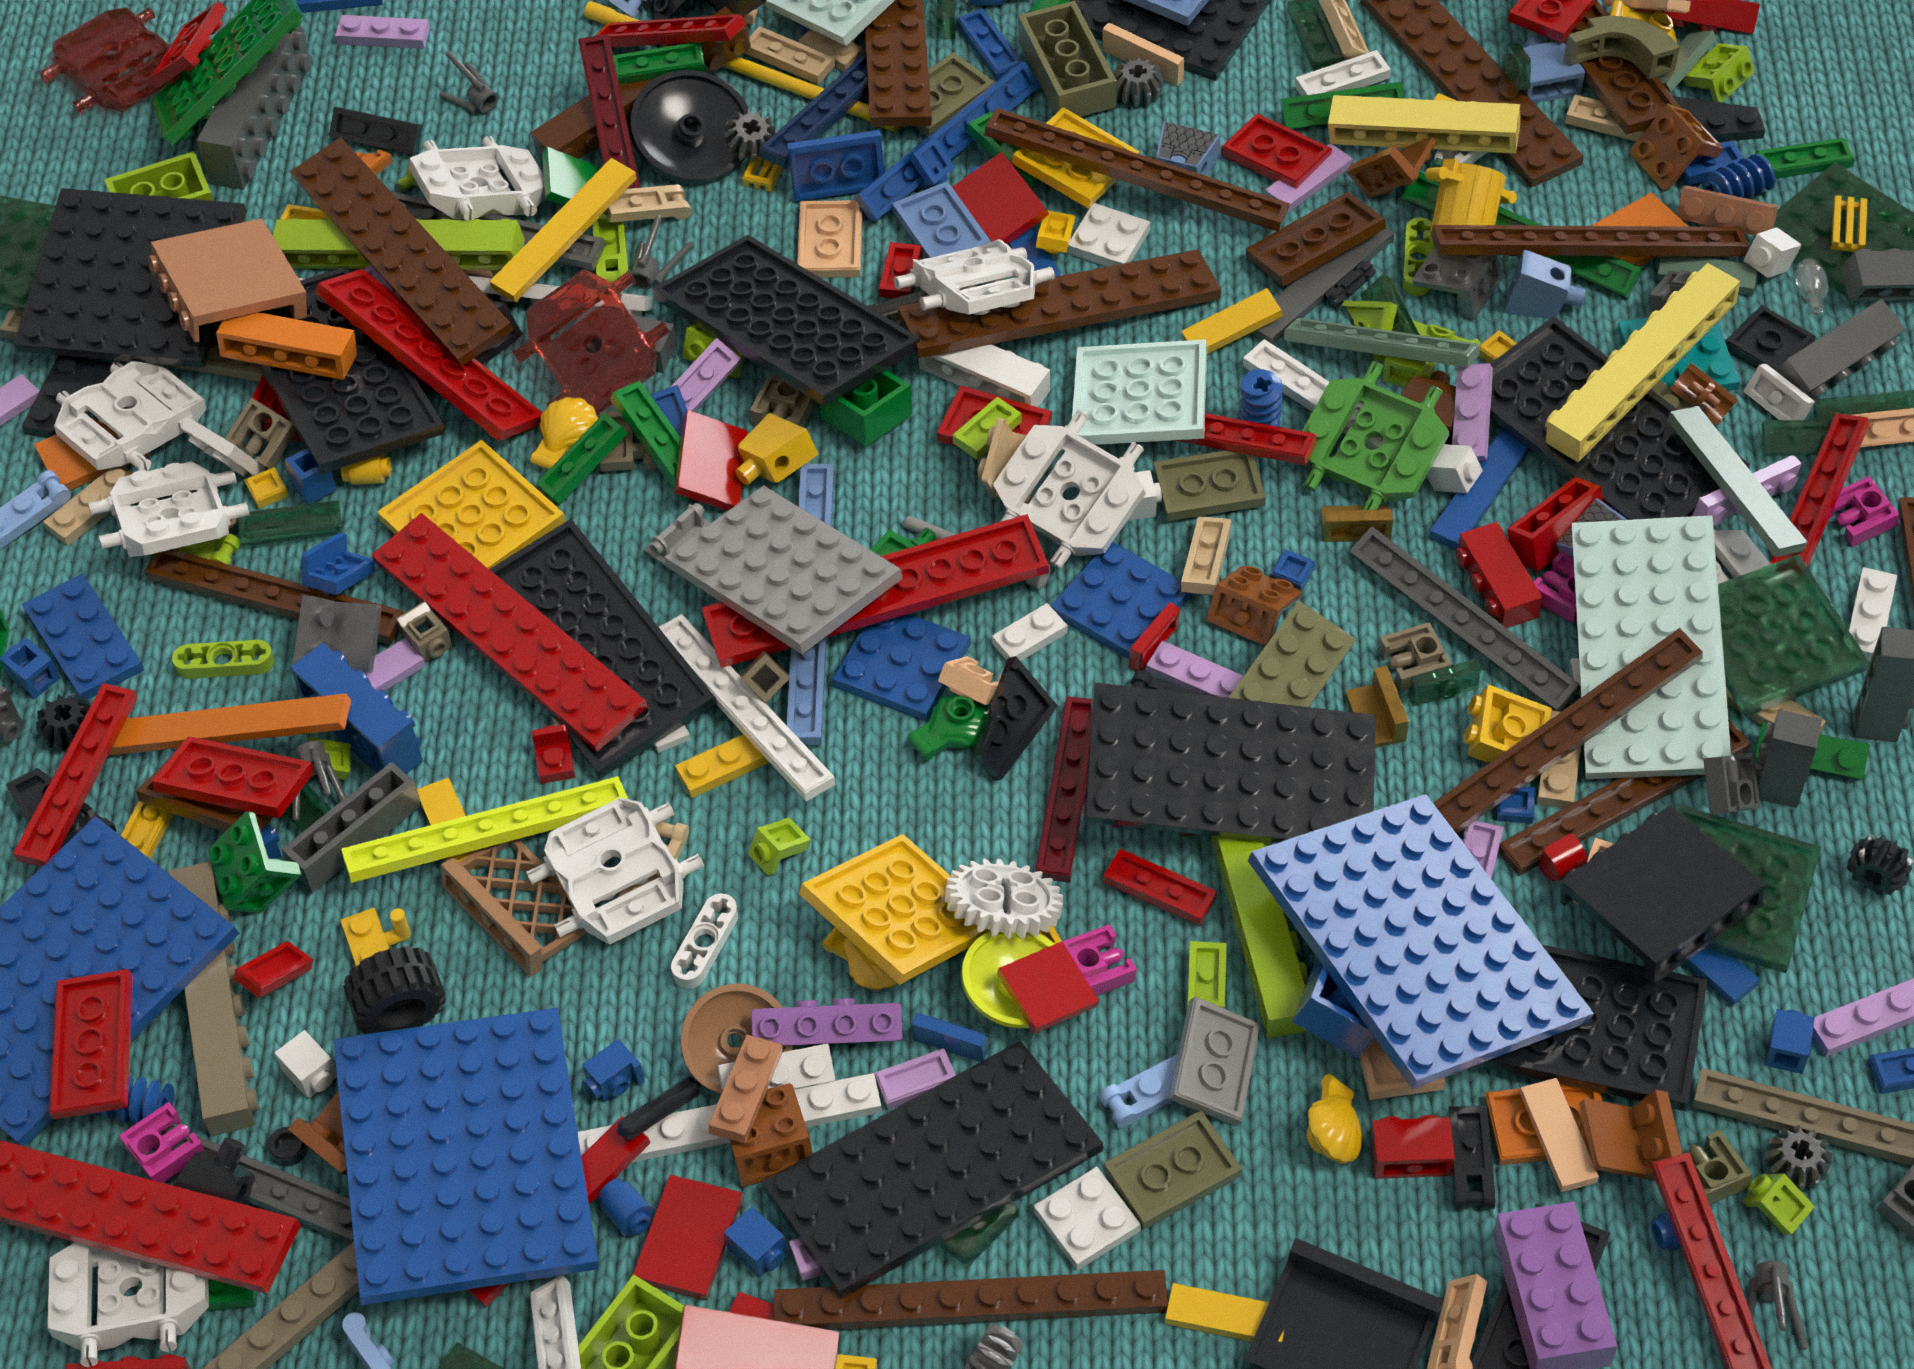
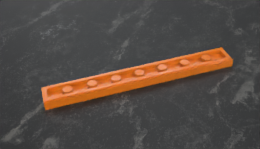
M345 693L127 718L109 755L179 748L188 736L227 743L345 730L352 700Z

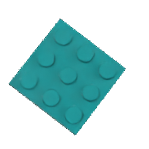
M1648 318L1618 322L1617 331L1623 346L1626 344L1631 333L1635 330L1639 331L1646 324ZM1718 322L1660 379L1667 386L1671 387L1688 365L1693 363L1727 391L1738 390L1740 381Z

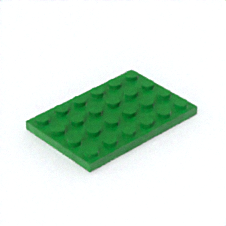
M250 0L211 39L210 45L202 53L198 54L199 63L190 72L182 71V74L174 83H167L152 98L163 137L170 144L174 145L178 140H185L193 131L192 126L200 118L204 120L213 112L215 103L222 97L227 98L236 88V83L243 76L251 75L258 66L257 62L265 54H272L279 46V40L286 33L291 34L300 26L303 14L296 0Z

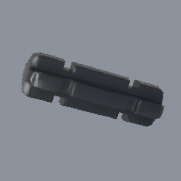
M1370 261L1360 262L1354 268V271L1351 270L1335 285V288L1332 287L1327 291L1325 299L1328 301V304L1331 307H1339L1343 304L1344 300H1347V297H1351L1366 283V280L1369 281L1376 274L1373 263Z

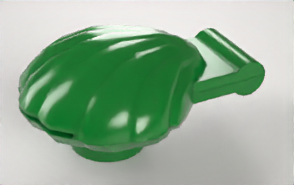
M956 693L939 699L937 705L933 707L931 721L919 729L910 732L907 740L925 760L932 759L937 753L947 747L955 749L974 747L978 742L989 706L978 701L973 702L970 698Z

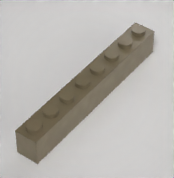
M211 861L168 871L169 875L231 923L230 911L225 910L224 903H222L221 893ZM234 940L185 987L202 1117L210 1136L256 1126L254 1111L260 1110L255 1088L250 1089L249 1079L255 1078L251 1057H245L244 1051L245 1047L250 1046L246 1025H240L239 1016L245 1015V1008L241 994H236L235 985L240 983L233 979L235 969L238 968L236 963L231 964L230 955L236 954Z

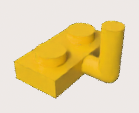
M375 907L340 919L356 966L363 959L377 952L388 950L389 946L410 938L411 931L405 912L402 909L397 908L390 913L394 929L383 932Z

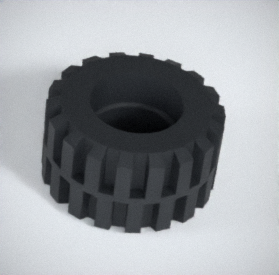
M411 946L389 948L363 959L359 965L354 966L349 971L350 974L345 977V985H343L356 1026L363 1034L421 1027L434 1019V1015L440 1013L443 1009L442 1005L446 1002L445 991L431 955L418 947L413 949Z

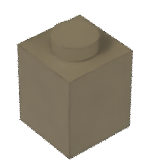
M765 651L740 674L741 680L765 703L790 679L789 674Z

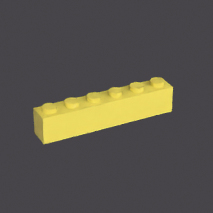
M1333 95L1328 121L1330 144L1395 146L1397 148H1406L1432 136L1436 140L1432 149L1516 154L1520 131V104Z

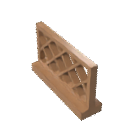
M519 839L482 848L459 862L451 858L441 864L442 887L529 977L542 970L543 961L588 934L584 928H579L560 938L554 924L537 923L539 912L559 914L558 922L564 919V914L573 915V907L556 876L552 877L551 875L534 885L530 881L518 880L520 870L529 871L543 864ZM509 845L518 853L517 860L496 858L497 853ZM474 866L490 867L488 877L473 876L468 870ZM495 867L515 869L514 878H493ZM491 887L512 889L510 899L494 898L490 894ZM516 891H537L536 902L515 900ZM542 892L557 893L562 898L561 904L540 902ZM513 910L534 911L532 922L517 921L512 916ZM535 932L556 934V939L542 947L534 939Z

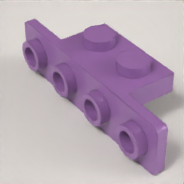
M847 998L832 1000L833 1006H818V1000L795 1001L796 1007L753 1009L751 1012L752 1036L780 1043L782 1046L900 1041L903 1037L901 1004L855 1005V999Z

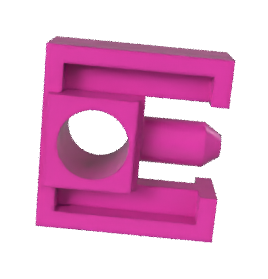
M1870 476L1842 488L1830 515V518H1832L1835 512L1851 505L1849 510L1839 514L1836 519V523L1839 526H1846L1844 538L1851 547L1898 526L1899 513ZM1857 520L1861 522L1853 527L1849 525Z
M1560 551L1553 559L1552 570L1546 571L1543 575L1545 583L1556 588L1558 592L1542 584L1543 579L1540 577L1534 581V584L1543 597L1542 606L1567 621L1574 623L1577 620L1573 557ZM1559 571L1560 573L1564 574V575L1567 576L1568 578L1566 579V578L1562 577L1561 575L1557 574V572Z
M1110 924L1062 941L1095 995L1132 983L1136 977L1137 968L1131 958L1126 959L1125 964L1107 970L1109 965L1120 962L1124 956L1122 949L1114 948L1117 935ZM1104 947H1108L1110 949L1099 953L1098 949Z
M170 1102L119 1135L124 1148L149 1180L164 1183L183 1170L196 1152L205 1151L201 1141L194 1133L189 1135L190 1140L174 1151L171 1150L173 1146L188 1136L190 1130L186 1124H181L180 1117ZM175 1123L177 1125L164 1135L161 1136L159 1134L172 1124ZM158 1149L156 1152L146 1155L150 1150Z

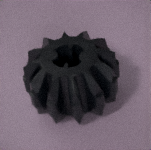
M73 692L67 698H63L58 694L56 701L50 702L45 700L46 709L37 711L39 721L36 722V729L49 748L55 746L62 753L70 746L91 706L85 697L78 699Z
M1869 834L1865 839H1859L1858 843H1855L1850 858L1848 859L1847 869L1853 873L1852 880L1863 884V889L1868 887L1873 889L1875 894L1883 891L1888 895H1892L1895 890H1901L1908 882L1914 861L1908 856V849L1897 845V840L1892 842L1887 840L1885 835L1877 838Z

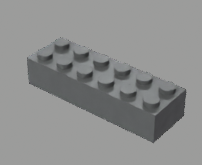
M301 24L293 33H286L279 40L280 44L272 54H265L257 62L258 66L251 75L243 76L236 83V88L227 98L222 97L217 102L197 139L210 184L244 190L249 179L254 177L259 160L265 156L267 145L272 136L276 135L279 123L283 115L287 114L294 94L299 92L305 73L311 69L312 58L308 54L306 35L302 31Z

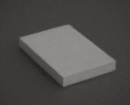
M1194 996L1188 1003L1169 1099L1197 1111L1202 1110L1207 1115L1235 1126L1242 1122L1261 1023Z

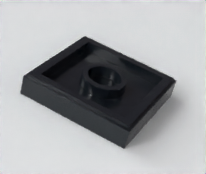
M1761 305L1725 343L1730 354L1757 369L1759 365L1767 364L1776 371L1788 358L1815 342L1816 336Z

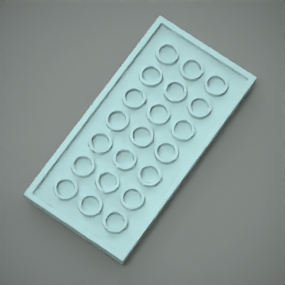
M1713 516L1572 523L1581 698L1679 628L1703 651V659L1584 743L1586 779L1705 774L1703 758L1731 755Z

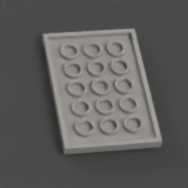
M764 485L664 557L666 566L801 654L805 653L902 579L899 567Z

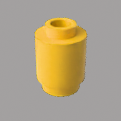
M381 454L342 467V479L344 482H351L352 485L384 484L386 477L391 476V460L389 457Z

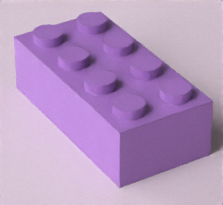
M1575 1201L1497 1214L1493 1237L1530 1369H1596L1611 1366L1617 1349V1343Z

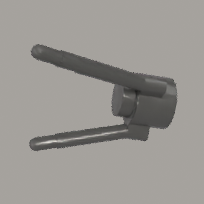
M447 51L446 56L472 83L467 90L469 102L444 92H440L439 96L467 108L473 114H476L478 110L482 113H488L493 110L498 103V94L489 87L470 62H466L464 66L458 58L450 51Z
M656 215L646 244L643 241L639 242L633 268L629 274L630 281L639 288L649 289L653 283L657 285L662 283L667 273L694 246V243L689 241L659 271L658 261L649 256L659 229L662 219L661 215Z
M311 741L298 745L295 748L296 759L312 762L313 775H318L325 796L331 795L326 776L327 773L339 801H343L346 795L332 767L329 753L325 752L323 742ZM301 791L292 801V820L294 822L299 821Z
M1764 1261L1756 1266V1278L1749 1279L1747 1305L1752 1318L1758 1294H1761L1763 1300L1775 1302L1779 1330L1785 1331L1787 1326L1784 1299L1786 1298L1799 1346L1802 1350H1806L1808 1345L1794 1297L1793 1282L1788 1280V1266L1780 1261Z

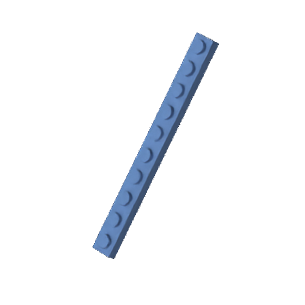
M834 463L805 464L800 470L799 507L832 527ZM827 637L803 654L791 648L787 727L804 745H822Z

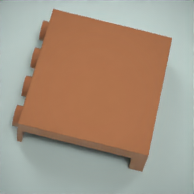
M262 218L151 242L152 255L148 256L150 271L152 275L157 274L162 293L168 294L172 311L179 313L182 329L189 331L194 342H200L199 325L287 306L294 319L307 317L306 291Z

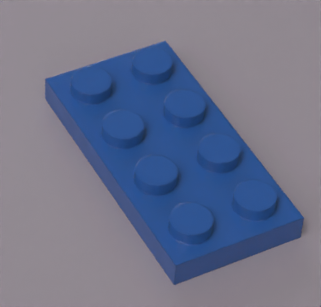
M83 573L22 604L26 615L79 698L85 697L88 700L97 695L103 683L115 686L144 671L141 661Z

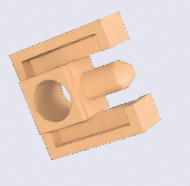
M966 656L945 662L938 682L950 687V691L960 696L968 697L973 702L978 701L987 705L992 703L1002 674H1000L998 681L991 682L993 673L979 667L978 661Z

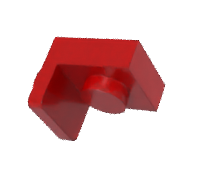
M549 725L542 729L533 730L531 733L540 783L544 784L576 778L566 725Z

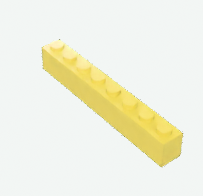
M1709 263L1699 272L1694 271L1687 279L1683 288L1679 291H1674L1659 311L1655 310L1652 312L1646 324L1639 331L1635 330L1631 333L1626 344L1620 350H1614L1611 353L1606 364L1600 370H1594L1590 374L1586 384L1579 391L1574 390L1570 394L1566 404L1559 411L1554 410L1549 415L1545 423V427H1547L1545 443L1579 462L1737 303L1740 281Z

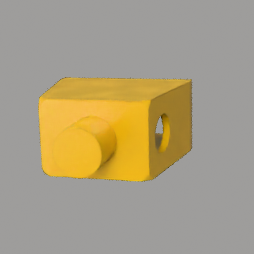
M769 413L739 443L738 451L744 463L735 470V473L745 485H749L758 476L777 483L808 463L819 453L806 428Z

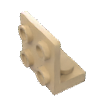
M998 418L996 426H991L987 436V445L990 446L987 458H982L978 471V477L981 478V482L989 495L999 499L1000 497L993 483L1027 436L1012 432L1006 420ZM1032 492L1025 500L1026 504L1030 503Z

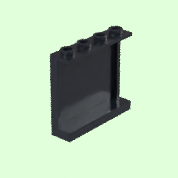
M1669 805L1659 813H1652L1642 825L1632 832L1627 831L1622 834L1617 842L1605 851L1600 850L1596 852L1590 861L1579 869L1569 871L1561 883L1560 903L1565 906L1572 900L1576 901L1644 961L1643 976L1654 985L1761 908L1763 905L1765 883Z
M1295 1238L1287 1263L1248 1353L1243 1358L1241 1369H1417L1443 1299ZM1284 1331L1283 1341L1279 1342L1278 1340Z

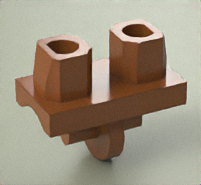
M1693 363L1688 365L1670 387L1673 392L1692 407L1699 406L1715 425L1719 424L1738 401L1734 395Z

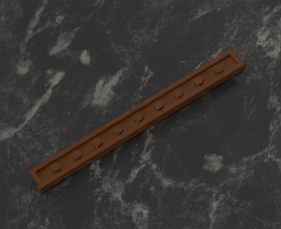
M1000 108L995 109L985 127L984 136L1279 232L1288 213L1290 205L1288 202Z
M1433 225L1431 233L1437 254L1447 256L1522 255L1524 250L1544 257L1549 255H1569L1572 257L1584 255L1602 257L1722 256L1729 258L1732 256H1746L1749 249V244L1741 227Z
M1681 628L1677 629L1433 804L1455 833H1459L1703 659V651Z
M1165 1270L865 1285L840 1299L833 1287L774 1289L775 1321L826 1330L1167 1313L1168 1308Z

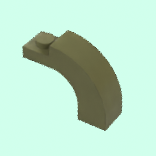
M1601 16L1588 19L1585 30L1568 35L1564 59L1571 66L1602 56L1620 57L1635 64L1648 79L1675 71L1680 46L1663 30L1645 21L1623 16Z

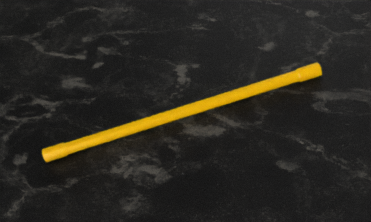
M589 1L584 10L585 18L604 25L614 22L640 21L593 1ZM738 56L721 66L813 100L825 89ZM858 101L846 112L870 122L868 104ZM886 126L881 128L897 133L901 126Z

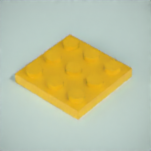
M1064 107L1046 123L1137 154L1140 152ZM1021 147L1012 157L1011 163L1088 209L1117 181L1115 178Z

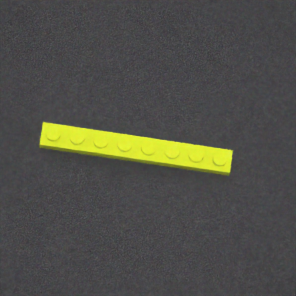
M619 776L349 846L342 848L341 851L350 881L353 883L554 830L618 798L628 799Z

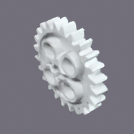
M983 859L982 865L970 861L969 867L959 865L958 871L952 870L951 877L947 878L944 902L948 903L947 909L949 911H955V919L965 918V926L978 925V932L989 929L994 937L998 932H1003L1008 939L1011 938L1012 933H1016L1019 937L1025 939L1026 932L1038 936L1039 930L1049 932L1050 926L1057 925V921L1061 917L1063 895L1059 894V886H1052V878L1041 879L1043 872L1031 873L1029 872L1030 866L1028 865L1018 868L1015 861H1012L1009 865H1004L1001 859H997L996 864H991L987 859Z

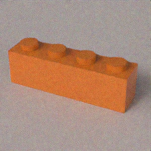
M259 312L225 319L216 332L220 357L341 380L345 379L357 356L354 330Z

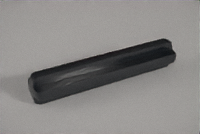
M692 1076L685 1077L618 1121L617 1135L622 1136L625 1141H631L697 1097L700 1093L699 1088H701V1084L695 1081Z

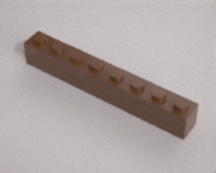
M725 6L712 16L734 14ZM746 25L730 41L701 42L705 63L704 72L710 74L718 70L721 66L736 56L743 54L751 47ZM687 43L667 44V45H665V46H663V47L675 46V45H681V44H687ZM652 80L619 85L628 127L630 126L632 108L638 94ZM589 95L531 132L535 150L541 157L547 147L578 159L599 147Z

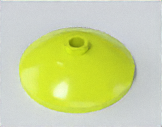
M991 931L976 939L969 947L961 968L963 989L973 1007L984 1017L997 1024L1011 1028H1029L999 979L997 972L999 967L1052 946L1054 943L1041 934L1034 936L1029 932H1026L1025 939H1022L1016 933H1012L1011 938L1008 939L1003 932H998L994 937L991 935Z

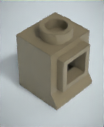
M425 601L396 618L402 639L406 638L424 659V663L441 656L452 647L448 629L431 611ZM424 622L429 630L420 634L415 627Z

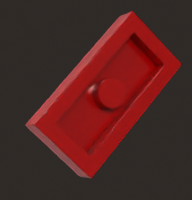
M890 242L879 286V297L911 301L914 286L898 290L894 284V277L911 273L913 259L920 260L921 245Z

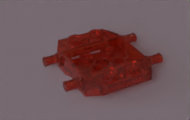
M127 7L111 9L54 41L52 45L53 64L40 70L39 74L45 82L59 74H65L86 93L84 96L72 102L73 107L78 113H81V111L93 104L123 112L168 83L166 82L156 89L148 79L171 44L166 43L159 35L148 31L145 27V23L155 19V14L150 7L136 15ZM111 50L114 51V53L106 54L107 52H109V51H111ZM150 55L154 56L152 59L143 63L145 58L149 57ZM130 67H136L135 69L118 78L119 74L123 71L127 70Z
M584 269L526 310L528 337L530 339L512 353L520 364L534 353L542 356L563 390L561 391L562 393L547 402V406L554 401L566 397L582 398L594 407L596 415H598L613 404L610 400L613 392L639 380L643 383L656 374L657 350L655 347L657 346L655 342L670 333V330L661 321V323L648 332H644L621 298L623 296L621 292L636 282L629 270L615 281L608 282ZM603 300L605 304L590 312L588 316L571 328L563 331L554 340L551 339V335ZM593 338H600L602 341L601 348L595 353H589L587 351L588 342Z

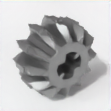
M1140 57L1136 61L1126 58L1124 64H1117V68L1113 73L1117 80L1116 99L1122 100L1124 106L1133 103L1136 108L1139 104L1143 103L1149 106L1151 100H1158L1164 82L1159 65H1153L1151 59L1141 61Z
M748 108L744 111V115L736 111L733 119L728 120L725 126L724 141L725 144L729 145L728 150L730 154L739 152L738 157L740 161L745 156H748L754 162L756 156H759V148L777 133L776 127L771 126V116L762 118L761 110L756 114H751Z
M1800 1125L1794 1127L1793 1132L1783 1127L1777 1137L1770 1139L1767 1146L1768 1152L1764 1160L1765 1165L1771 1167L1769 1174L1784 1173L1800 1191L1804 1190L1805 1185L1815 1190L1821 1181L1828 1178L1831 1171L1830 1165L1833 1161V1153L1826 1151L1828 1147L1827 1139L1816 1140L1815 1129L1806 1134L1803 1133Z
M992 1324L986 1329L964 1369H1011L1023 1347L1022 1340L1015 1336L1011 1330Z

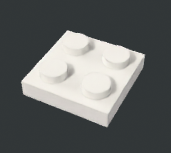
M1094 203L1070 239L1067 253L1106 267L1131 262L1150 231V221Z
M187 417L180 427L191 435L188 439L189 442L215 460L223 462L244 477L247 472L254 476L265 470L263 465L237 446L193 419Z
M1095 1167L1033 1205L1035 1215L1077 1271L1141 1231L1140 1222L1098 1167Z

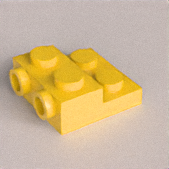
M1488 684L1479 695H1474L1468 705L1467 714L1473 716V720L1466 728L1463 736V743L1469 745L1467 755L1487 763L1492 762L1548 722L1551 717L1552 708Z

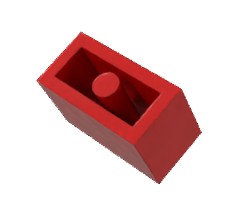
M1424 1115L1417 1119H1400L1396 1116H1387L1380 1120H1373L1370 1140L1375 1179L1452 1176L1455 1155L1450 1117L1439 1118L1436 1115Z

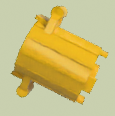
M1454 158L1443 159L1442 167L1428 168L1425 172L1427 180L1440 184L1430 229L1431 233L1433 225H1495L1499 204H1512L1517 200V194L1514 191L1504 189L1506 176L1491 168L1458 163V159Z

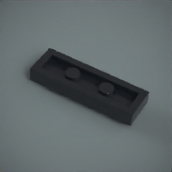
M334 107L329 137L337 139L341 137L343 140L418 155L422 124L342 107Z

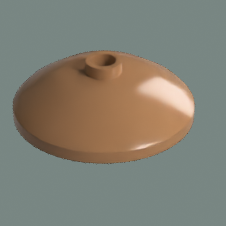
M727 984L708 991L691 1006L682 1025L680 1045L688 1070L701 1085L715 1093L722 1094L717 1065L736 1061L746 1035L752 1036L751 1012L753 1009L783 1008L772 995L752 985ZM730 1034H737L740 1037V1045L737 1048H732L728 1045L727 1039ZM793 1045L782 1046V1051H792Z

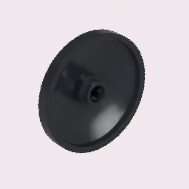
M697 70L669 72L653 79L638 94L630 117L631 140L642 161L661 177L685 185L714 183L732 174L746 158L745 156L740 161L738 157L739 152L730 154L728 150L729 145L725 144L724 134L728 120L733 119L736 111L744 115V111L748 106L734 87L715 75Z

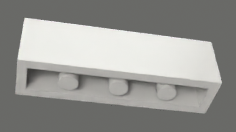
M991 344L919 358V369L958 386H965L1039 407L1050 392V369Z

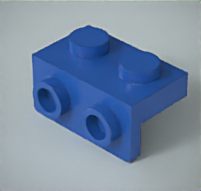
M340 532L302 554L300 563L302 585L321 590L326 595H338L343 590L355 583H359L362 579L374 573L375 563L371 558L347 552V534Z

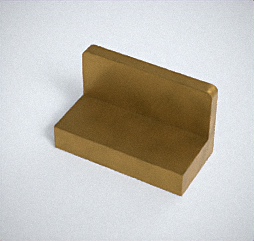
M1364 505L1323 506L1321 508L1323 542L1359 541L1371 526L1391 540L1393 526L1392 509H1388L1387 505H1380L1377 510H1361Z
M1388 667L1374 668L1372 685L1349 689L1346 691L1345 697L1351 712L1376 715L1375 748L1406 741L1409 720Z

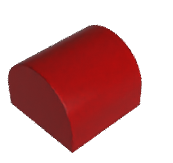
M1569 833L1543 848L1539 869L1549 880L1555 882L1564 877L1569 871L1578 869L1586 864L1585 850L1574 834Z

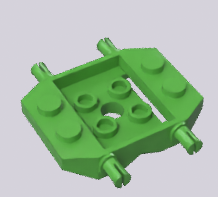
M1376 361L1371 362L1367 372L1361 379L1330 380L1302 430L1315 433L1317 436V443L1308 460L1312 470L1303 486L1315 492L1323 476L1337 482L1351 484L1367 495H1370L1361 510H1377L1382 501L1389 504L1415 497L1450 435L1447 427L1436 415L1434 409L1443 391L1438 387L1435 389V386L1430 385L1423 401L1417 403L1381 388L1375 383L1384 366L1376 363ZM1359 402L1362 403L1360 411L1357 413L1333 458L1329 455L1356 406ZM1370 438H1382L1383 443L1379 448L1371 450L1366 447V443Z

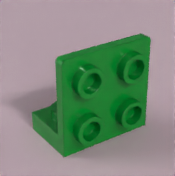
M246 811L208 849L225 910L262 913L302 875L297 862L268 859L254 812Z

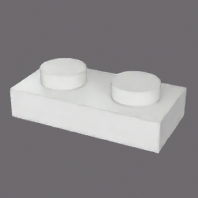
M1767 364L1758 366L1743 391L1791 430L1799 429L1815 403L1814 400Z
M1046 603L992 635V644L1006 660L1008 657L1017 656L1022 661L1067 634V624Z

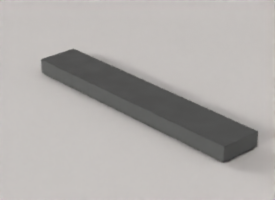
M1386 228L1347 250L1345 253L1336 256L1320 267L1299 277L1275 298V301L1282 310L1283 317L1251 332V334L1262 341L1265 339L1273 345L1284 335V330L1297 318H1304L1324 301L1326 292L1332 287L1335 288V285L1351 270L1354 271V268L1360 262L1370 261L1394 240V232Z

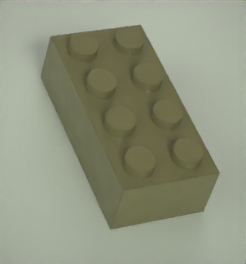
M1075 1L1018 15L1019 44L1055 114L1062 107L1079 117L1116 107L1117 80Z
M1298 600L1228 698L1310 707L1343 661L1356 639Z

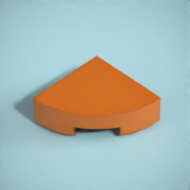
M376 150L377 153H356L375 175L393 162L391 154L382 150Z

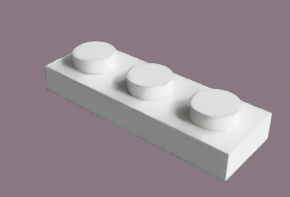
M1375 50L1295 77V87L1301 96L1365 87L1389 79L1391 69L1379 52Z
M1863 567L1843 655L1871 661L1882 626L1887 627L1897 575Z
M829 1044L783 1052L768 1089L791 1083L795 1089L835 1081ZM735 1062L717 1065L722 1092Z

